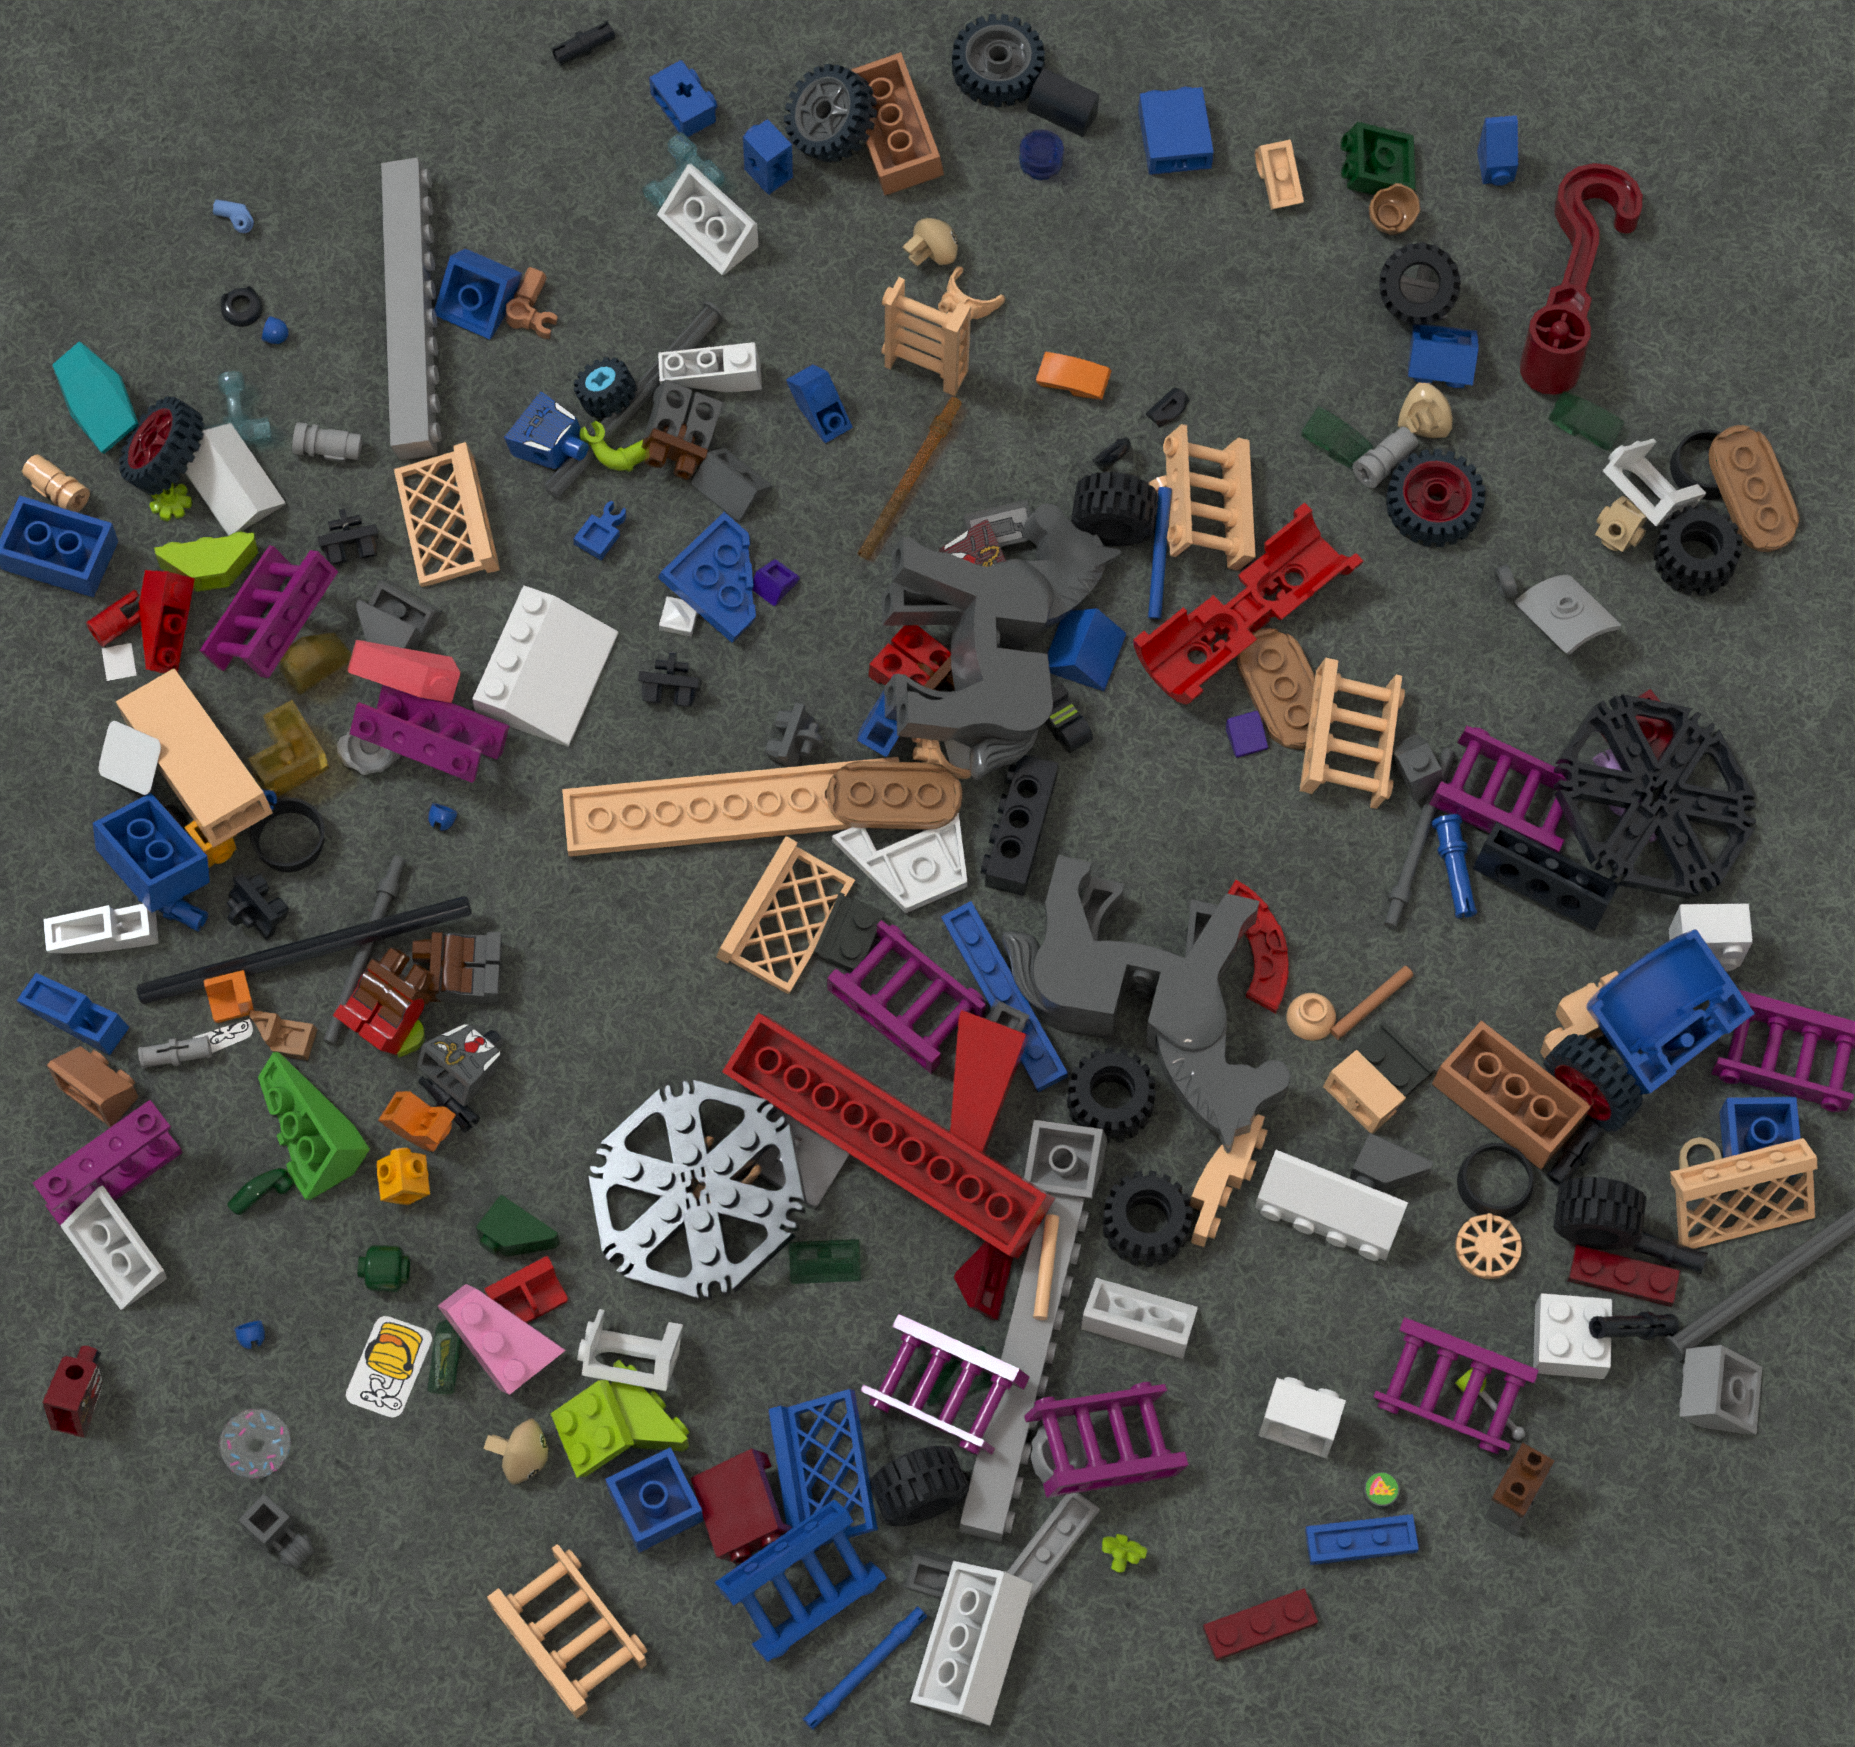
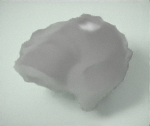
M350 730L337 743V753L344 766L353 768L363 775L376 772L381 773L394 764L401 755L350 735Z
M1069 1416L1057 1418L1070 1465H1074L1075 1469L1086 1468L1088 1460L1076 1424ZM1042 1425L1032 1440L1031 1445L1033 1449L1030 1457L1036 1475L1040 1477L1042 1483H1045L1054 1474L1053 1471L1056 1467L1045 1427Z

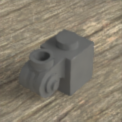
M265 1494L238 1520L243 1530L269 1554L275 1550L281 1558L279 1561L285 1567L288 1565L291 1569L294 1567L296 1570H299L302 1567V1563L306 1562L307 1558L315 1553L310 1542L311 1539L306 1534L303 1536L298 1533L295 1534L292 1531L295 1526L291 1518Z

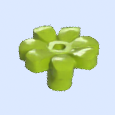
M172 483L171 488L167 491L163 489V493L151 495L155 501H152L149 505L152 513H159L161 520L169 521L172 514L176 519L182 518L185 515L183 508H191L192 499L186 496L188 489L185 485L179 484L174 488Z
M1116 1534L1115 1538L1112 1536L1104 1537L1102 1541V1551L1112 1554L1114 1557L1111 1569L1116 1572H1124L1128 1561L1132 1564H1138L1140 1558L1145 1559L1147 1549L1138 1542H1127L1128 1536Z

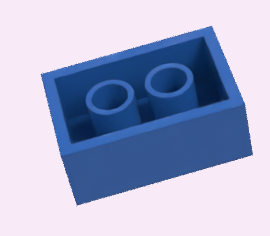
M19 495L0 538L1 570L94 597L118 544V538L113 524Z
M152 793L93 822L97 852L151 913L210 883L207 855Z

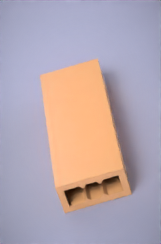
M175 669L168 671L116 701L128 727L159 740L161 750L157 768L213 848L273 813L262 789Z

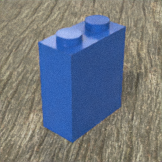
M1182 87L1178 90H1151L1147 93H1140L1138 113L1149 175L1211 168L1214 152L1203 88Z

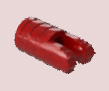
M135 589L86 622L88 630L102 647L141 622L140 610L129 619L121 611L122 608L132 604L140 596Z

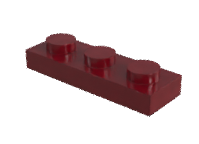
M1576 1245L1568 1282L1672 1307L1680 1270Z
M1303 1588L1203 1625V1630L1215 1661L1315 1626L1318 1620L1306 1590Z

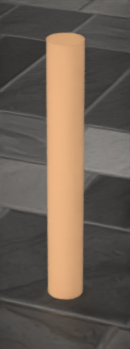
M1053 1214L1045 1216L1033 1318L1037 1320H1047L1059 1226V1216Z

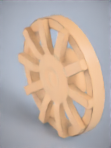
M1487 1213L1472 1217L1464 1223L1458 1232L1455 1250L1459 1262L1469 1273L1483 1279H1496L1507 1275L1515 1268L1521 1256L1522 1243L1520 1234L1509 1220ZM1487 1221V1229L1483 1233L1477 1223ZM1492 1222L1501 1225L1496 1233L1492 1232ZM1472 1226L1478 1237L1467 1234L1465 1231ZM1505 1229L1512 1235L1504 1239L1500 1238ZM1462 1238L1473 1242L1474 1246L1462 1249ZM1515 1242L1516 1251L1504 1248L1503 1245ZM1474 1252L1476 1257L1470 1264L1464 1257V1254ZM1501 1253L1514 1257L1509 1265L1500 1256ZM1480 1260L1486 1262V1271L1475 1267ZM1496 1260L1502 1267V1270L1492 1272V1261Z

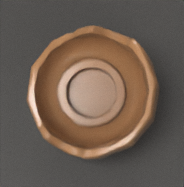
M1399 183L1379 190L1374 195L1369 206L1371 222L1377 230L1389 235H1397L1410 229L1420 212L1419 198L1413 189Z

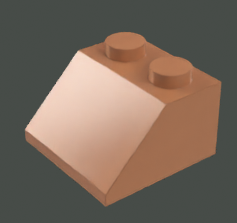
M80 1046L51 1060L47 1067L58 1088L110 1128L138 1098L133 1086L135 1081L122 1070L116 1073L107 1066L109 1064L108 1060L96 1050L89 1053Z

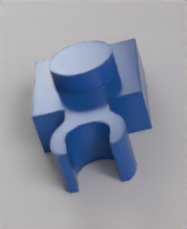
M609 501L604 507V514L601 518L592 514L573 538L574 545L602 560L620 537V532L615 527L621 525L626 520V509L623 508L619 515H611L610 512L614 509V502Z

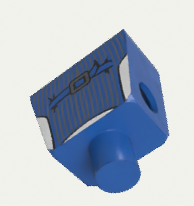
M539 392L504 437L511 455L552 469L559 468L568 456L578 461L583 460L589 449L588 443L580 439L579 432L581 428L575 416L542 392Z

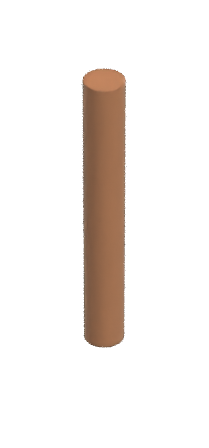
M1407 966L1402 967L1330 1029V1033L1339 1040L1414 976L1413 972Z

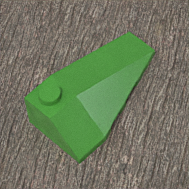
M273 1052L259 1074L258 1079L269 1113L277 1115L280 1122L281 1132L277 1134L279 1144H287L292 1161L286 1164L289 1175L305 1200H311L352 1176L370 1149L354 1124L279 1052Z

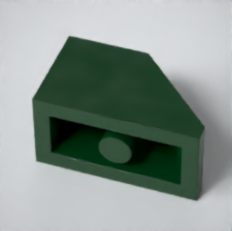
M503 1195L499 1196L476 1226L478 1238H480L479 1244L494 1255L499 1251L506 1257L556 1249L560 1244L556 1231Z

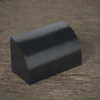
M1043 68L1031 92L1027 111L1076 135L1084 137L1098 114L1099 94Z

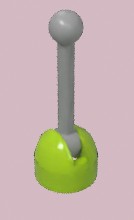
M1473 1368L1455 1382L1463 1392ZM1485 1377L1479 1395L1495 1412L1498 1405L1485 1391ZM1508 1418L1506 1426L1511 1430L1512 1438L1517 1441L1522 1440L1525 1437V1430L1520 1426H1516Z

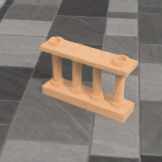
M899 277L893 288H887L882 299V305L885 306V342L881 353L885 355V367L891 369L897 357L905 359L940 374V378L943 379V392L955 396L969 368L971 306L959 302L953 313L949 311L946 314L905 297V279ZM904 311L909 312V313H911V314H914V315H916V316H919V317H921V318H923V319H926V320H928V321H931V322H933V323H935V324H938V325L942 326V328L937 327V326H935V325H933V324H930V323H928V322H925V321H923V320H920V319H918V318H916V317H913V316H911V315H908V314L904 313ZM904 327H905V328H908V329H910V330H912V331H915V332H917V333H920V334H922V335H925V336H927V337H929V338H932V339H934V340H937V341L941 342V344L936 343V342H934V341H932V340H929V339H927V338H924V337H922V336H920V335H917V334H915V333H912V332H910V331H907V330L904 329ZM904 343L907 344V345H909V346H912V347H914V348H917V349H919V350H921V351H924V352H926V353H929V354H931V355H934V356H936V357H938V358H941V360H938V359H936V358H934V357H931V356L926 355V354H924V353H922V352H919V351L914 350V349H912V348H910V347H907V346L904 345Z
M1181 424L1165 438L1163 451L1166 454L1167 487L1172 488L1169 529L1167 532V540L1170 543V556L1177 557L1193 544L1224 551L1227 555V568L1240 570L1256 558L1249 440L1237 438L1224 450L1188 443L1187 425ZM1189 456L1220 463L1223 479L1189 472ZM1190 485L1221 492L1224 496V508L1191 501ZM1191 515L1223 522L1226 538L1192 531Z
M1325 658L1315 674L1300 791L1313 794L1319 785L1325 784L1326 781L1372 792L1370 808L1377 809L1385 799L1390 798L1393 789V780L1389 779L1397 713L1398 708H1401L1405 696V690L1401 688L1402 676L1396 674L1386 688L1342 678L1341 674L1337 673L1339 660ZM1343 691L1384 701L1382 718L1337 708V704L1333 703L1334 693ZM1338 721L1380 731L1378 748L1333 738V734L1329 733L1330 723ZM1330 751L1375 761L1374 779L1329 768V765L1325 764L1326 753L1328 754Z
M557 1544L552 1548L554 1557L558 1561L556 1564L515 1595L510 1593L505 1597L498 1588L487 1598L490 1606L577 1719L588 1710L587 1704L584 1701L588 1697L587 1693L632 1658L640 1669L645 1667L647 1664L643 1654L647 1652V1649L635 1634L631 1637L627 1635L578 1571L582 1565L570 1549L564 1552ZM565 1574H568L580 1590L537 1623L531 1622L527 1625L519 1615L523 1611L522 1607ZM587 1602H590L601 1619L558 1652L553 1650L548 1653L541 1644L545 1640L544 1635ZM611 1630L623 1647L579 1681L574 1679L570 1682L562 1672L567 1668L565 1664Z

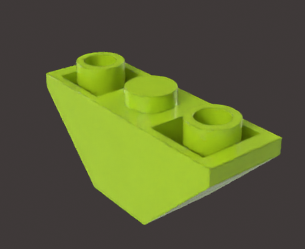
M235 532L227 537L220 538L202 537L197 541L188 543L170 542L162 547L154 548L160 568L164 571L195 578L193 590L196 592L230 587L258 554L254 532Z
M619 1359L613 1363V1367L637 1371L631 1364L625 1367ZM615 1381L611 1382L612 1391L633 1439V1448L666 1450L671 1447L672 1451L684 1452L689 1447L688 1438L686 1437L689 1434L688 1429L679 1418L671 1419L663 1409L666 1408V1405L655 1391L648 1393L642 1386Z

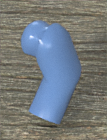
M215 200L213 206L214 215L230 218L234 228L240 233H247L252 229L254 219L244 204Z

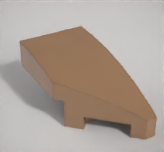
M250 1010L249 1016L256 1024L263 1040L272 1052H279L282 1056L308 1061L318 1030L313 1024L283 1020L275 1013Z

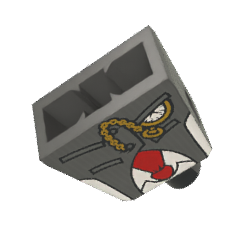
M464 1024L425 1042L421 1048L417 1067L464 1107L495 1075L501 1057L498 1049L503 1046V1040L494 1030H489L485 1034L480 1035L470 1025Z

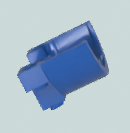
M1696 929L1673 938L1634 962L1599 989L1586 1005V1009L1628 1069L1626 1073L1633 1075L1636 1082L1634 1084L1639 1086L1641 1090L1640 1095L1653 1092L1676 1074L1675 1071L1723 1034L1730 1033L1755 1014ZM1709 1000L1710 1004L1706 1011L1702 1009L1693 1010L1694 1007Z

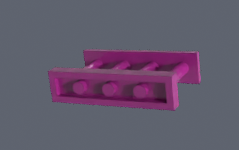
M269 545L199 651L221 671L226 669L233 657H240L260 677L269 678L338 571L319 551L310 550L301 565H292L274 546ZM286 577L291 578L283 592L277 591ZM274 604L266 618H260L267 605ZM255 630L256 633L248 645L242 644L250 631Z
M382 684L376 709L360 702L356 704L349 734L473 783L482 754L494 759L501 757L510 726L453 703L417 697Z
M1467 725L1457 741L1458 744L1466 747V750L1451 783L1440 782L1429 805L1448 814L1461 815L1463 821L1488 833H1491L1494 825L1498 822L1558 853L1564 839L1557 837L1555 831L1564 812L1557 799L1555 798L1543 827L1538 828L1526 822L1524 817L1540 783L1554 789V784L1559 780L1566 781L1565 777L1562 774L1554 773V768L1556 767L1491 737L1487 731L1481 728H1472ZM1478 754L1497 762L1481 798H1475L1465 793L1463 789ZM1510 768L1527 776V780L1513 811L1507 813L1496 808L1494 801Z
M881 920L877 924V937L881 941L850 974L846 973L844 975L838 969H835L827 977V990L932 1074L940 1065L941 1053L939 1052V1045L958 1026L961 1010L971 1012L983 1018L986 1008L985 1000L979 992L971 987L966 989L906 940V935L897 926H888ZM893 949L907 962L876 995H868L861 989L860 983ZM919 970L933 983L903 1016L898 1015L895 1017L887 1010L886 1004ZM945 991L959 1004L929 1037L924 1036L921 1038L913 1031L912 1025Z
M1739 990L1755 1014L1734 1029L1727 1059L1718 1057L1711 1074L1719 1076L1721 1081L1728 1084H1738L1741 1082L1818 1103L1827 1111H1847L1853 1101L1854 1094L1842 1091L1850 1053L1852 1049H1855V1021ZM1754 1020L1767 1023L1770 1028L1761 1068L1741 1063L1749 1025ZM1788 1029L1800 1032L1804 1037L1795 1078L1774 1072L1783 1033ZM1821 1039L1833 1041L1838 1046L1829 1087L1808 1081L1817 1041Z
M149 1100L32 1184L46 1201L45 1207L60 1226L98 1187L103 1185L111 1198L116 1201L182 1154V1150L168 1133L171 1126L152 1101Z
M898 1314L892 1327L903 1334L900 1339L903 1343L879 1391L863 1385L861 1392L871 1398L868 1404L885 1413H888L889 1409L892 1408L961 1440L959 1444L961 1448L975 1455H978L980 1450L993 1455L995 1448L982 1440L1006 1389L1010 1390L1012 1385L1024 1390L1030 1377L1013 1365ZM921 1344L932 1348L930 1354L933 1356L909 1405L892 1398V1395L915 1349H920ZM951 1358H955L962 1362L960 1367L963 1370L939 1419L922 1412V1409L945 1362L949 1363ZM983 1371L992 1375L990 1381L993 1384L969 1433L952 1426V1423L975 1376H980Z
M1404 1317L1399 1332L1405 1334L1403 1341H1406L1387 1393L1375 1391L1373 1398L1380 1400L1377 1407L1396 1415L1399 1409H1403L1480 1440L1478 1447L1497 1455L1500 1449L1508 1451L1511 1444L1500 1439L1520 1387L1524 1388L1526 1382L1534 1384L1539 1370ZM1425 1342L1439 1347L1437 1350L1439 1358L1421 1405L1416 1407L1399 1399L1419 1347L1423 1348ZM1460 1355L1472 1360L1470 1367L1473 1370L1452 1421L1434 1414L1433 1411L1453 1360L1457 1361ZM1493 1368L1505 1373L1504 1380L1507 1382L1489 1430L1485 1434L1467 1427L1486 1374H1491Z
M1142 1382L1132 1386L1129 1390L1058 1401L1055 1400V1397H1046L1034 1402L1035 1406L1024 1415L1025 1422L1043 1420L1056 1467L1053 1471L1054 1474L1043 1483L1046 1497L1174 1477L1189 1465L1185 1451L1171 1454V1450L1166 1449L1153 1402L1167 1391L1166 1385L1152 1386L1151 1382ZM1139 1405L1152 1449L1150 1457L1139 1459V1455L1134 1454L1122 1407ZM1107 1410L1121 1458L1117 1463L1107 1464L1106 1460H1102L1090 1412ZM1075 1415L1088 1460L1086 1468L1075 1469L1074 1465H1070L1057 1418Z

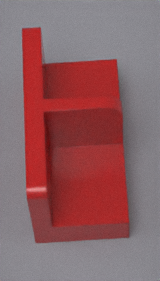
M548 1256L484 1288L486 1296L526 1323L568 1301V1297L556 1277L554 1267Z

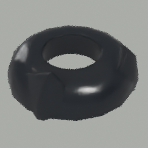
M253 287L236 288L221 296L222 315L231 325L238 327L249 326L260 318L263 305ZM238 299H246L250 302V307L244 312L235 311L232 305Z
M1128 437L1118 438L1115 443L1108 446L1095 459H1092L1094 464L1100 470L1105 471V467L1114 464L1128 453L1131 448L1130 439Z

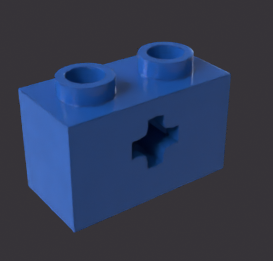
M682 60L649 77L651 95L683 139L716 122L715 109L718 106L714 96L710 91L705 92L695 70L692 68L688 69Z
M768 119L760 125H754L749 128L743 136L744 170L769 195L793 178L792 144Z

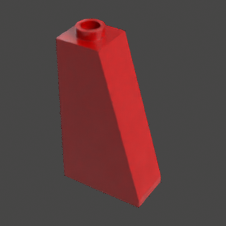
M961 1010L958 1020L950 1132L985 1153L1029 1035Z

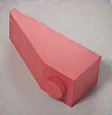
M356 640L348 667V672L417 697L452 703L461 673L453 658L449 656Z

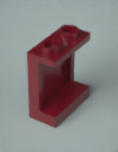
M751 1448L691 1477L716 1558L730 1561L732 1564L745 1562L752 1557L753 1552L765 1548L791 1530V1526L783 1524L765 1473L766 1469L772 1467L767 1453Z

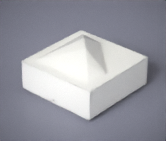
M667 596L659 623V630L692 637L698 613L684 600Z

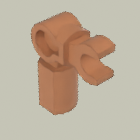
M530 267L526 270L514 295L515 299L510 300L506 306V322L512 328H524L527 330L531 328L535 330L539 337L549 339L551 330L544 328L542 325L544 323L556 325L558 317L551 312L539 313L537 309L533 308L547 277L544 272Z

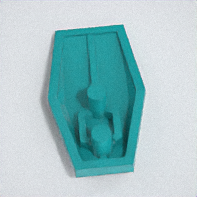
M79 341L52 364L70 416L101 453L105 454L139 425L122 376L84 343Z

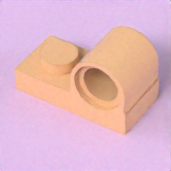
M1291 139L1259 146L1255 150L1256 167L1260 178L1265 180L1271 210L1303 203L1304 200Z

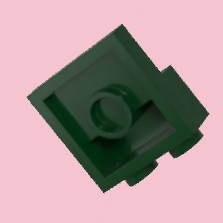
M1356 122L1348 132L1344 133L1340 148L1346 152V161L1341 169V177L1347 179V189L1375 195L1379 190L1399 183L1415 191L1414 135L1362 122Z

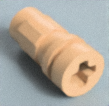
M41 455L32 456L23 467L22 473L31 481V486L44 497L50 498L52 503L60 508L78 513L88 502L90 497L89 489L74 477L66 476L62 470Z

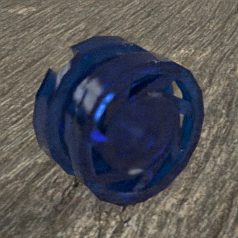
M1043 129L1034 130L1026 134L1021 141L1019 150V164L1024 174L1027 173L1032 176V179L1047 180L1049 177L1057 175L1062 168L1064 153L1063 142L1059 136Z

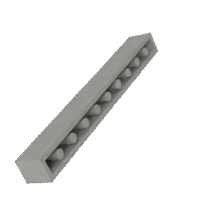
M418 157L381 163L390 446L399 460L437 455V442H441V429L439 423L436 422V413H440V401L438 395L435 394V385L439 384V373L437 366L434 365V356H438V344L433 336V328L437 327V316L434 308H432V300L436 299V289L433 280H431V271H435V261L432 252H430V244L434 243V233L431 224H429V216L433 215L431 198L428 196V188L432 187V178L429 169H424Z
M1048 1193L1055 1197V1200L1046 1215L1053 1214L1059 1216V1226L1047 1320L1033 1318L1045 1216L1031 1238L1001 1357L1002 1361L1021 1369L1030 1379L1024 1390L1012 1385L1010 1390L1006 1389L982 1440L993 1446L995 1450L993 1455L980 1450L976 1457L969 1492L960 1522L959 1532L998 1542H1002L1004 1532L1011 1534L1016 1512L1009 1511L1012 1498L1019 1499L1024 1478L1018 1477L1020 1464L1028 1465L1032 1445L1026 1443L1029 1430L1036 1431L1038 1421L1026 1423L1024 1415L1035 1406L1034 1402H1036L1037 1396L1044 1398L1049 1377L1043 1375L1045 1363H1053L1057 1343L1051 1342L1054 1329L1061 1330L1065 1310L1059 1309L1062 1296L1069 1297L1073 1277L1067 1276L1070 1264H1077L1081 1244L1075 1243L1078 1231L1085 1232L1089 1212L1083 1210L1085 1199L1080 1197Z

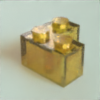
M293 700L263 715L267 732L274 745L249 758L254 776L262 789L272 790L278 797L329 769L325 752Z

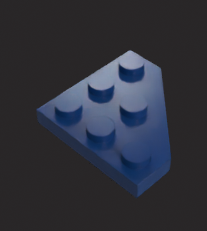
M723 512L660 572L658 579L733 643L754 622L756 611L752 595L753 576L752 565L749 561V533Z

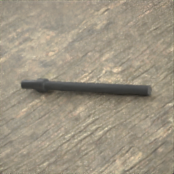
M1448 748L1442 750L1438 762L1442 769L1444 783H1446L1455 756V752ZM1433 794L1426 797L1397 886L1392 887L1388 899L1391 904L1384 926L1389 929H1397L1403 908L1408 906L1412 895L1410 887L1437 808L1429 805Z
M393 856L385 878L380 880L376 890L378 897L368 922L384 918L391 899L394 900L400 888L398 881L406 862L404 858ZM375 941L359 945L334 1013L340 1004L346 1005L358 987ZM332 1016L323 1041L336 1046L344 1023Z

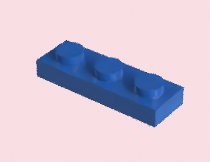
M1413 1514L1306 1526L1305 1528L1310 1565L1417 1553L1419 1550Z

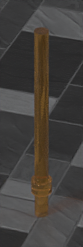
M951 397L942 413L935 416L929 426L930 433L857 552L860 557L869 560L939 441L949 433L952 428L951 421L962 405L959 399Z

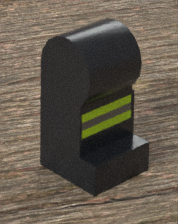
M1060 683L1051 688L1053 708L1045 725L1068 753H1071L1092 741L1093 734L1087 721L1080 715L1069 699L1068 691Z

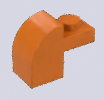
M403 1091L395 1093L378 1121L407 1141L424 1150L434 1152L439 1143L451 1131V1121L456 1114L446 1107H430L412 1092Z

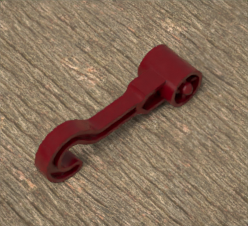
M1591 163L1578 166L1564 176L1558 187L1555 200V216L1572 244V251L1562 284L1551 288L1546 306L1535 312L1530 320L1520 361V374L1524 382L1533 390L1542 394L1557 395L1575 387L1581 375L1591 337V326L1587 316L1592 298L1585 290L1599 245V228L1594 217L1584 206L1583 201L1590 198H1599L1612 205L1615 211L1613 225L1618 232L1628 234L1637 228L1642 210L1643 194L1637 182L1628 173L1612 165Z

